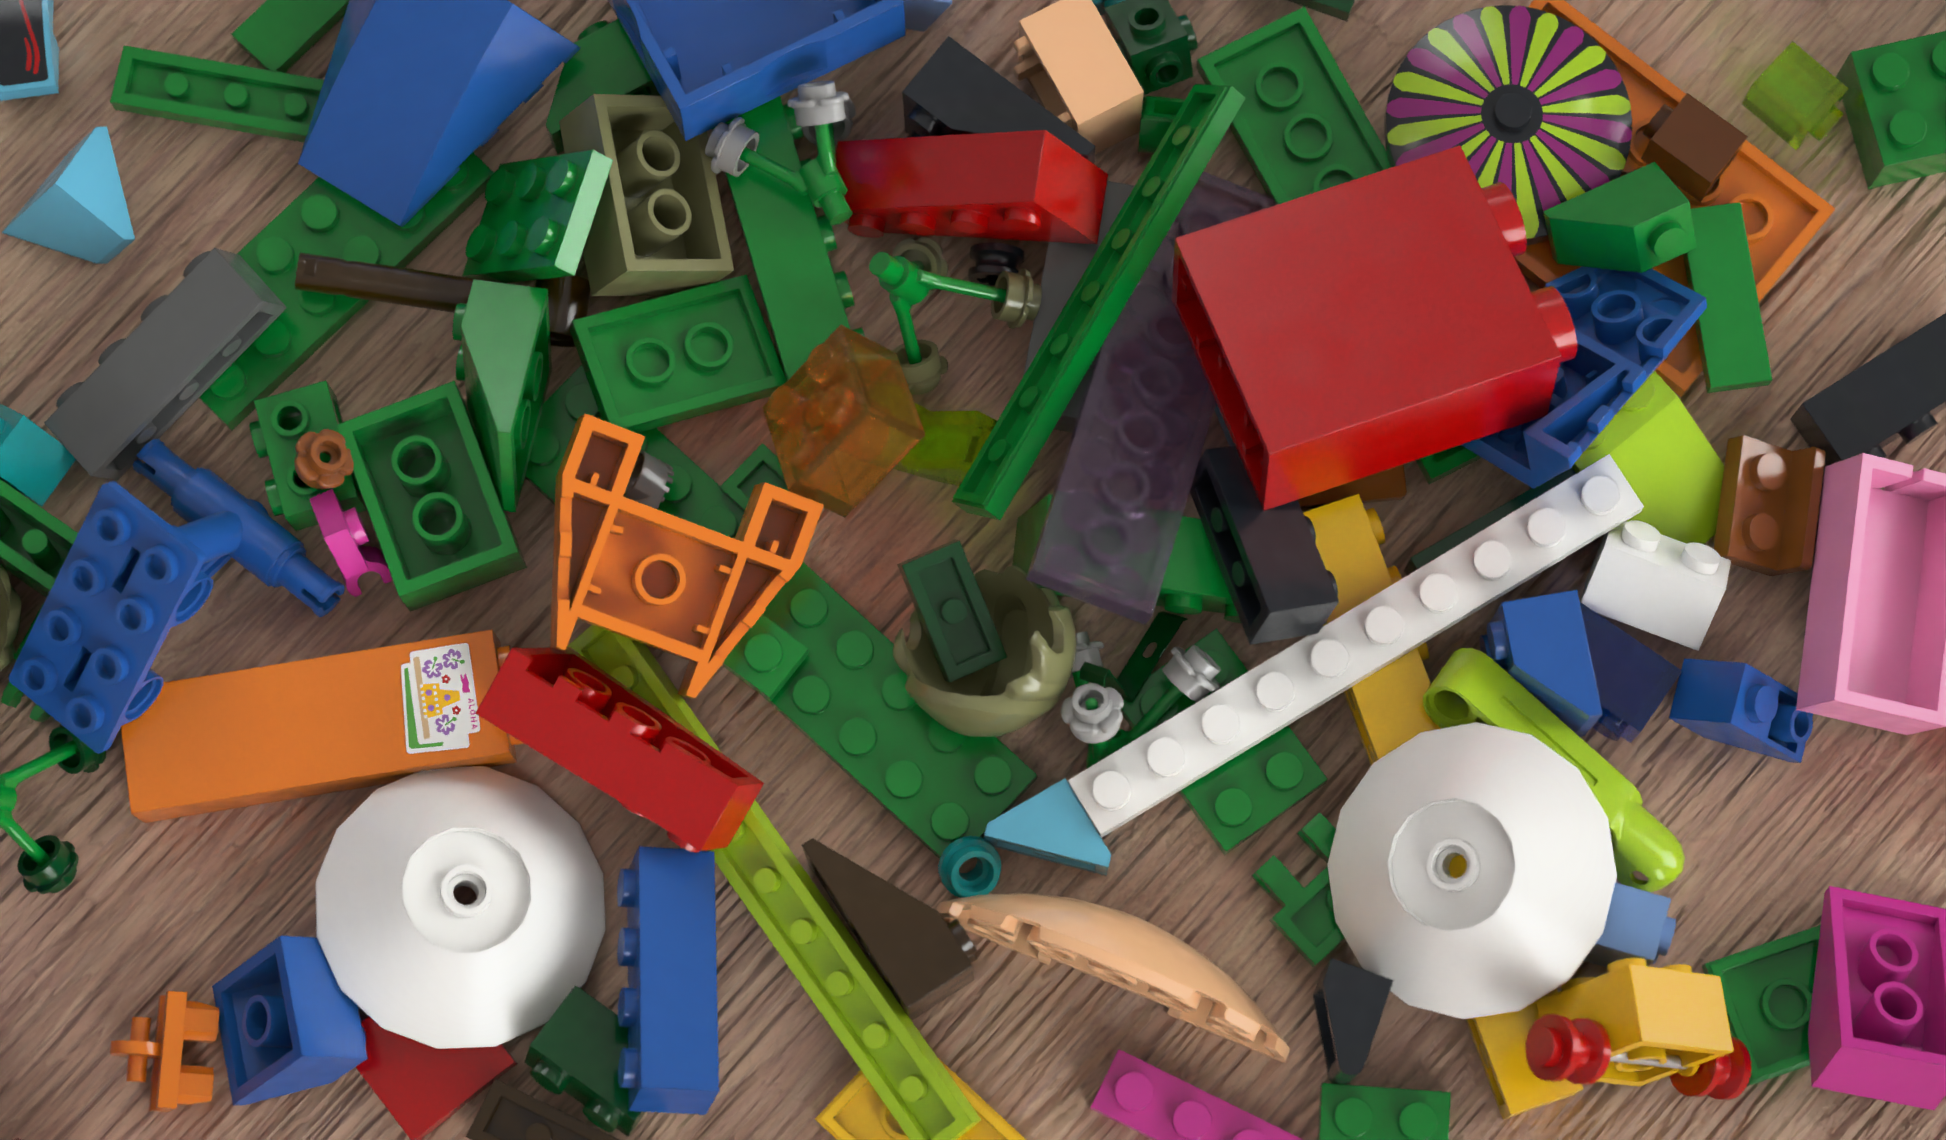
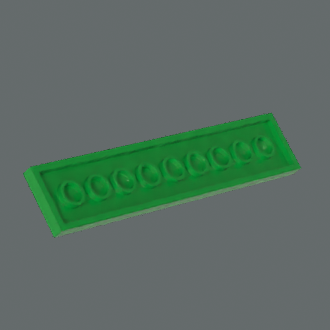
M582 365L542 404L541 415L525 479L554 505L556 475L577 419L584 414H588L602 420ZM657 428L639 432L638 434L645 436L641 450L673 467L672 471H674L673 476L668 474L673 479L672 484L666 482L665 486L669 487L670 490L668 493L665 492L663 496L665 499L663 502H660L657 510L735 539L744 511L720 490V486ZM804 562L765 608L766 610L763 614L809 649V654L774 699L768 702L939 859L944 850L959 838L966 836L983 838L987 823L1006 813L1037 780V774L998 738L972 737L958 734L944 727L926 713L905 689L907 675L900 669L893 658L894 644Z

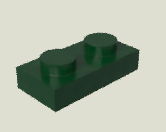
M960 540L950 541L897 564L945 681H955L1007 658Z

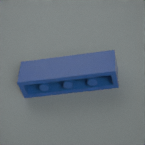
M639 846L629 869L620 870L617 885L618 906L627 907V928L622 927L620 930L617 958L619 966L628 967V988H621L618 1001L619 1026L628 1027V1048H622L620 1053L618 1082L620 1088H629V1111L706 1115L719 1092L714 851L694 853L686 849Z

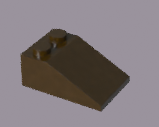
M812 838L802 844L808 865L911 1021L974 981L972 962L977 960L975 955L977 950L957 919L946 925L937 910Z

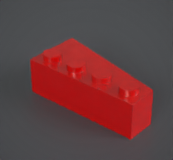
M1047 130L838 141L835 154L836 167L848 189L844 197L853 213L844 222L848 224V231L855 235L867 238H880L884 236V233L918 236L932 235L1080 244L1098 243L1108 174Z
M551 647L511 648L475 713L618 800L623 807L632 813L645 817L667 830L666 834L671 841L683 849L694 853L728 847L764 785V782L571 647H567L566 650H557Z

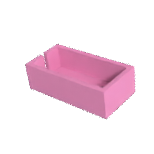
M1865 453L1825 466L1796 710L1904 735L1946 727L1945 473L1925 468L1913 472V465Z

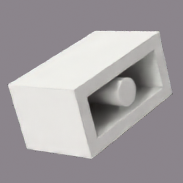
M1638 520L1625 521L1605 533L1587 575L1580 605L1582 608L1699 651L1726 590L1731 560L1721 557L1718 552L1707 545L1695 542L1686 544L1662 535L1655 527Z

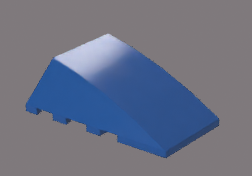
M349 0L298 164L397 225L404 227L460 170L459 166L479 145L483 147L499 131L497 127L522 102L526 104L544 86L542 82L562 62L566 64L581 48L508 0Z
M1580 267L1546 283L1545 287L1553 286L1564 299L1570 312L1577 338L1576 357L1559 365L1548 414L1542 418L1461 445L1533 489L1568 470L1618 411L1662 364L1706 310V297L1652 268L1645 272L1637 273Z

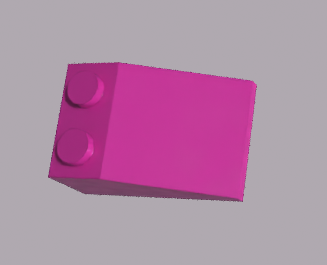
M1833 886L1827 888L1824 893L1808 1028L1812 1087L1929 1110H1935L1946 1096V909Z

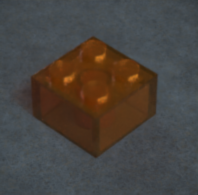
M840 325L824 343L819 344L813 349L808 360L784 385L778 387L772 393L768 402L762 407L788 491L824 504V508L844 518L925 436L897 353L843 325Z

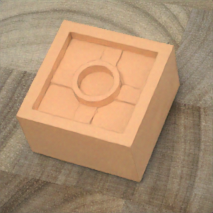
M1059 0L1019 21V39L1014 42V49L1019 56V64L1014 67V75L1018 81L1025 78L1028 79L1045 109L1095 145V154L1140 132L1144 91L1092 0Z

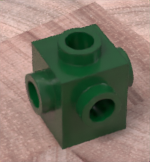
M1124 0L1104 8L1107 28L1142 87L1144 95L1194 77L1190 51L1198 48L1194 29L1185 14L1177 17L1168 0Z

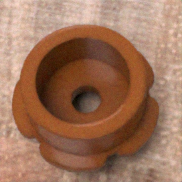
M323 429L317 434L309 431L302 435L295 446L297 454L294 465L299 478L308 486L316 489H330L343 484L344 477L352 474L354 467L350 449L345 446V438L340 433L330 429ZM326 453L329 455L330 462H322L320 454Z

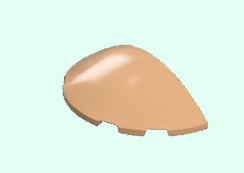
M1029 893L976 895L939 902L936 910L944 922L948 924L957 919L965 931L1047 965H1050L1052 959L1169 1007L1167 1015L1280 1062H1286L1290 1048L1267 1015L1242 987L1201 952L1145 920L1110 907L1074 898Z

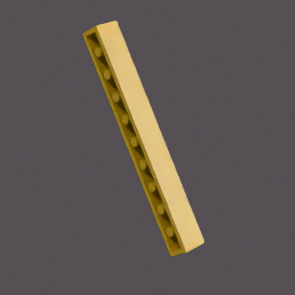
M1359 494L1303 512L1304 516H1307L1314 526L1316 546L1326 570L1333 574L1338 588L1339 603L1323 626L1402 579L1395 565L1386 566L1379 548L1380 544L1385 543V534L1381 521L1374 508L1365 510ZM1426 642L1344 691L1371 766L1374 762L1419 733L1441 729L1427 715L1423 706V696L1431 685L1422 662L1429 659ZM1457 855L1452 858L1449 863L1451 876L1459 878L1466 872L1467 861L1464 856ZM1557 988L1549 992L1548 994L1544 995L1538 1000L1558 993ZM1538 1000L1520 1011L1465 1019L1503 1120L1573 1096L1584 1090L1581 1084L1571 1083L1566 1078L1557 1082L1545 1081L1536 1077L1531 1071L1526 1058V1040L1532 1025L1539 1019Z

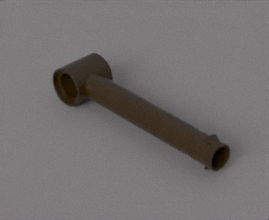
M300 252L295 289L455 313L458 303L467 304L473 279L476 278L355 260L347 261L341 258ZM577 275L536 280L535 287L548 289L551 346L575 347L570 327L572 320L587 316L591 291L589 280Z

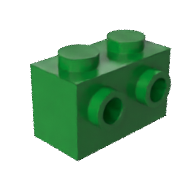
M326 380L254 401L259 420L249 423L250 432L259 458L269 457L274 478L265 481V488L275 516L284 514V517L295 531L319 525L309 499L330 489H333L344 511L353 507L356 508L358 513L367 511L354 472L346 475L343 484L338 487L316 489L305 484L295 470L294 461L297 454L295 446L300 437L309 431L317 434L323 429H330L339 433L337 424L343 422L337 397ZM326 453L320 454L322 462H330L329 455Z

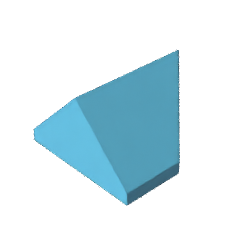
M95 127L68 152L2 233L96 264L109 263L135 240L107 127Z

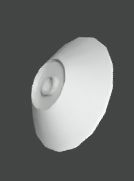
M1478 722L1421 732L1374 762L1340 810L1327 864L1335 922L1362 969L1393 980L1390 991L1406 1004L1460 1019L1520 1011L1569 981L1603 934L1617 877L1608 817L1579 769L1533 735ZM1462 855L1467 861L1466 872L1459 878H1453L1449 872V863L1455 856Z
M486 766L454 767L416 772L376 789L336 829L315 881L317 940L340 990L381 1028L437 1049L496 1047L545 1025L576 985L581 988L587 982L606 931L603 872L580 824L539 786ZM460 886H468L475 891L477 900L470 905L460 904L455 900L453 891Z

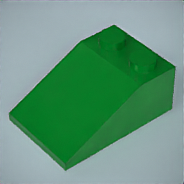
M473 279L467 304L458 303L453 318V340L462 341L456 361V380L465 381L467 408L503 511L516 512L541 415L542 404L545 400L552 372L548 289Z

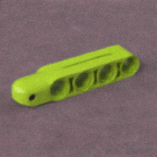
M1460 648L1452 653L1423 696L1424 709L1434 723L1442 729L1478 722L1533 735L1579 769L1607 815L1617 874L1616 879L1623 885L1647 892H1654L1663 889L1680 876L1685 861L1681 843L1668 828L1642 806L1643 800L1641 795L1629 780L1491 657L1473 648ZM1633 871L1643 873L1648 880L1635 878Z

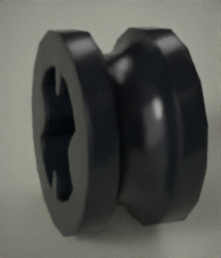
M980 243L970 247V258L976 264L968 270V280L995 287L996 281L1003 271L1019 272L1017 265L1024 262V251L1016 246L1003 243Z

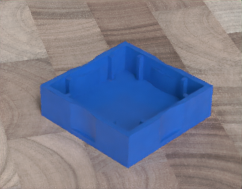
M608 0L685 141L716 127L720 122L725 123L796 89L798 85L808 83L906 36L903 0Z

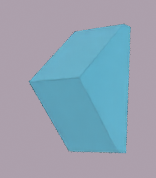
M1066 778L988 822L984 835V840L989 841L996 848L1107 876L1111 853Z

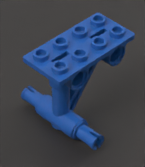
M153 439L139 451L137 457L140 460L134 461L133 469L169 495L173 511L188 523L179 527L169 525L117 482L111 481L102 484L9 675L11 684L96 753H102L110 749L120 727L140 717L157 699L164 681L160 675L151 669V666L170 628L187 621L198 612L211 594L213 588V579L211 577L231 558L268 587L273 586L277 588L283 586L311 608L318 617H323L333 610L340 601L337 595L340 596L345 591V586L342 583L335 581L306 558L304 544L273 520L261 503L245 498L210 469H204L203 467L194 469L167 448L160 439Z

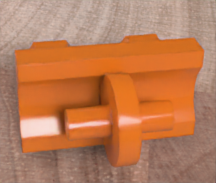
M167 991L166 995L159 996L155 1042H149L151 1018L132 1017L130 1040L111 1041L110 1055L128 1057L126 1078L128 1082H146L148 1059H153L149 1111L170 1112L177 1109V1105L206 1103L212 1099L214 1068L181 1065L183 1041L216 1042L220 1010L218 1007L187 1001V992Z

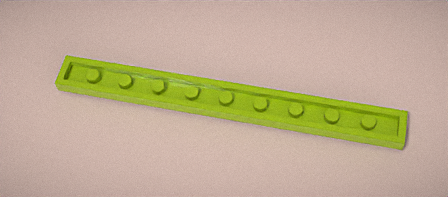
M591 625L567 646L721 752L683 697L677 694L678 690L645 644ZM755 800L729 846L707 851H714L717 866L910 1140H957L981 1121V1118Z

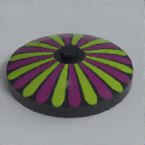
M1509 5L1488 6L1464 12L1444 21L1429 31L1409 51L1394 77L1387 99L1384 115L1385 147L1390 165L1395 167L1461 145L1481 188L1503 182L1512 192L1522 215L1528 246L1549 240L1543 211L1620 177L1629 154L1632 138L1631 105L1626 87L1615 64L1604 49L1582 29L1559 16L1535 8Z

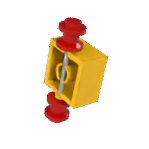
M1627 958L1608 964V973L1601 976L1570 979L1561 985V992L1537 1001L1539 1019L1535 1021L1528 1033L1526 1058L1531 1071L1539 1079L1557 1082L1566 1078L1571 1083L1581 1085L1602 1082L1640 1087L1669 1076L1675 1089L1685 1096L1702 1097L1708 1095L1719 1100H1731L1738 1097L1748 1085L1751 1076L1750 1054L1744 1043L1730 1034L1720 976L1692 973L1691 966L1686 964L1656 968L1648 967L1645 959Z

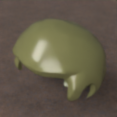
M1017 565L1007 567L1003 573L983 569L976 572L974 576L1007 658L955 681L947 682L944 680L916 610L910 616V634L907 644L903 628L899 630L895 637L893 658L900 669L907 675L905 684L907 693L932 718L958 734L972 737H995L1009 734L1027 726L1054 707L1061 698L1071 676L1077 647L1076 631L1071 612L1068 607L1059 604L1058 598L1051 587L1039 588L1031 577Z

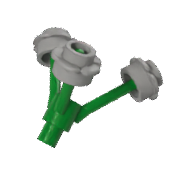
M817 81L798 85L799 96L791 98L787 102L788 107L794 108L796 125L802 126L804 136L811 143L816 144L818 148V156L803 165L797 172L757 153L759 133L746 127L743 118L737 117L729 125L720 122L715 127L705 148V154L712 158L711 170L715 174L725 171L734 177H739L750 164L787 183L801 195H809L815 207H822L831 225L843 223L852 216L853 213L844 197L848 189L836 167L835 145H837L838 141H844L850 134L853 126L852 118L856 115V109L848 93L843 91L836 92L835 81Z
M1088 632L1076 633V657L1070 676L1074 680L1076 689L1073 691L1072 698L1064 700L1061 707V716L1065 723L1070 724V730L1077 739L1088 743L1086 768H1089L1149 732L1183 694L1193 701L1199 702L1210 691L1213 692L1220 689V684L1215 676L1221 669L1206 652L1196 645H1192L1187 652L1180 647L1172 648L1171 652L1174 656L1162 669L1164 674L1173 683L1172 686L1130 731H1124L1119 728L1123 719L1120 709L1124 706L1120 693L1112 687L1104 688L1096 683H1089L1080 679V669L1085 661L1103 667L1099 651L1104 648V644L1101 641L1090 642Z

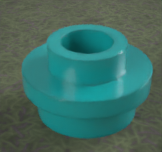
M966 836L952 842L942 853L938 864V874L942 884L951 894L959 898L987 895L997 885L1001 873L999 853L989 841L977 836ZM973 857L977 858V863L971 871L967 873L959 872L960 866L966 860Z

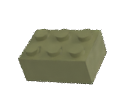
M593 94L559 121L565 154L595 150L613 159L583 249L591 296H666L718 282L734 271L716 175L711 170L712 158L705 154L708 142L707 131L685 141L662 97L652 95Z

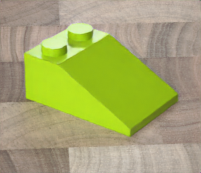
M1654 371L1572 465V468L1577 474L1610 454L1644 506L1639 514L1630 518L1627 522L1638 520L1655 527L1660 534L1686 544L1692 542L1705 544L1716 533L1724 464L1679 397Z

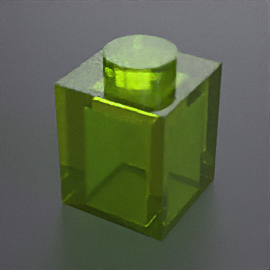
M1792 41L1755 80L1741 104L1797 151L1811 135L1820 142L1840 121L1844 113L1837 106L1849 88Z

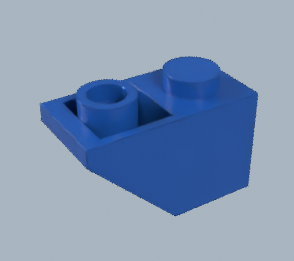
M1684 658L1669 719L1703 738L1784 761L1801 763L1806 741L1810 737L1813 728V714L1796 710L1798 693L1749 664Z

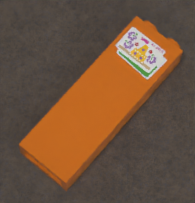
M491 629L164 682L160 694L149 709L137 719L121 726L131 814L142 822L149 823L389 784L413 773L427 770L466 766L494 767L517 763L515 745L524 743L475 714L509 654L511 646L501 647L498 637Z

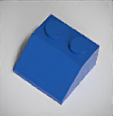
M1578 590L1501 602L1491 621L1487 623V634L1480 635V651L1491 657L1579 737H1584L1603 714Z
M279 936L212 986L215 1006L220 1010L219 1029L233 1105H247L333 1083L368 1059L365 1047L366 1034L361 1025L358 1005L340 990L317 938Z

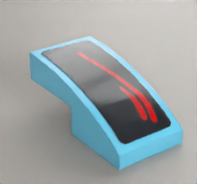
M0 0V101L59 93V46L53 33L54 0Z

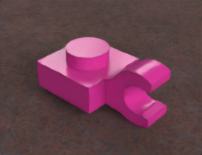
M333 489L310 498L309 500L322 535L340 568L348 592L354 597L362 595L358 578L369 571L379 573L385 584L391 582L392 576L383 552L375 547L362 546L369 542L370 538L356 508L353 507L344 511Z

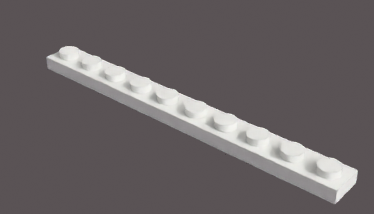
M1608 454L1326 624L1320 629L1318 634L1306 636L1068 780V783L1102 838L1639 514L1644 506L1611 455Z

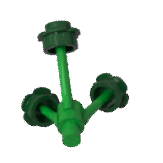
M61 724L50 733L49 752L11 771L0 774V828L24 850L17 864L18 872L24 877V887L29 892L38 891L41 894L57 893L65 889L76 876L79 857L74 852L75 847L72 843L60 841L54 835L42 836L34 841L13 819L11 812L17 802L15 788L20 782L55 764H58L64 771L70 774H77L81 771L92 773L98 770L99 764H102L106 759V751L102 753L94 752Z

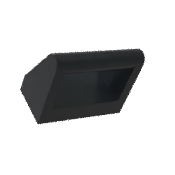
M1333 958L1330 959L1321 972L1313 1000L1328 1078L1332 1084L1347 1085L1362 1071L1393 980Z

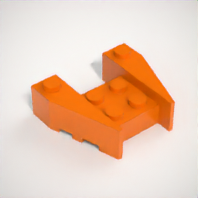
M584 414L577 419L556 475L550 647L557 650H566L576 621L579 619L689 660L677 694L687 698H696L725 662L724 659L748 629L752 628L764 613L768 604L802 565L824 504L766 482L754 485L735 539L623 497L645 436Z

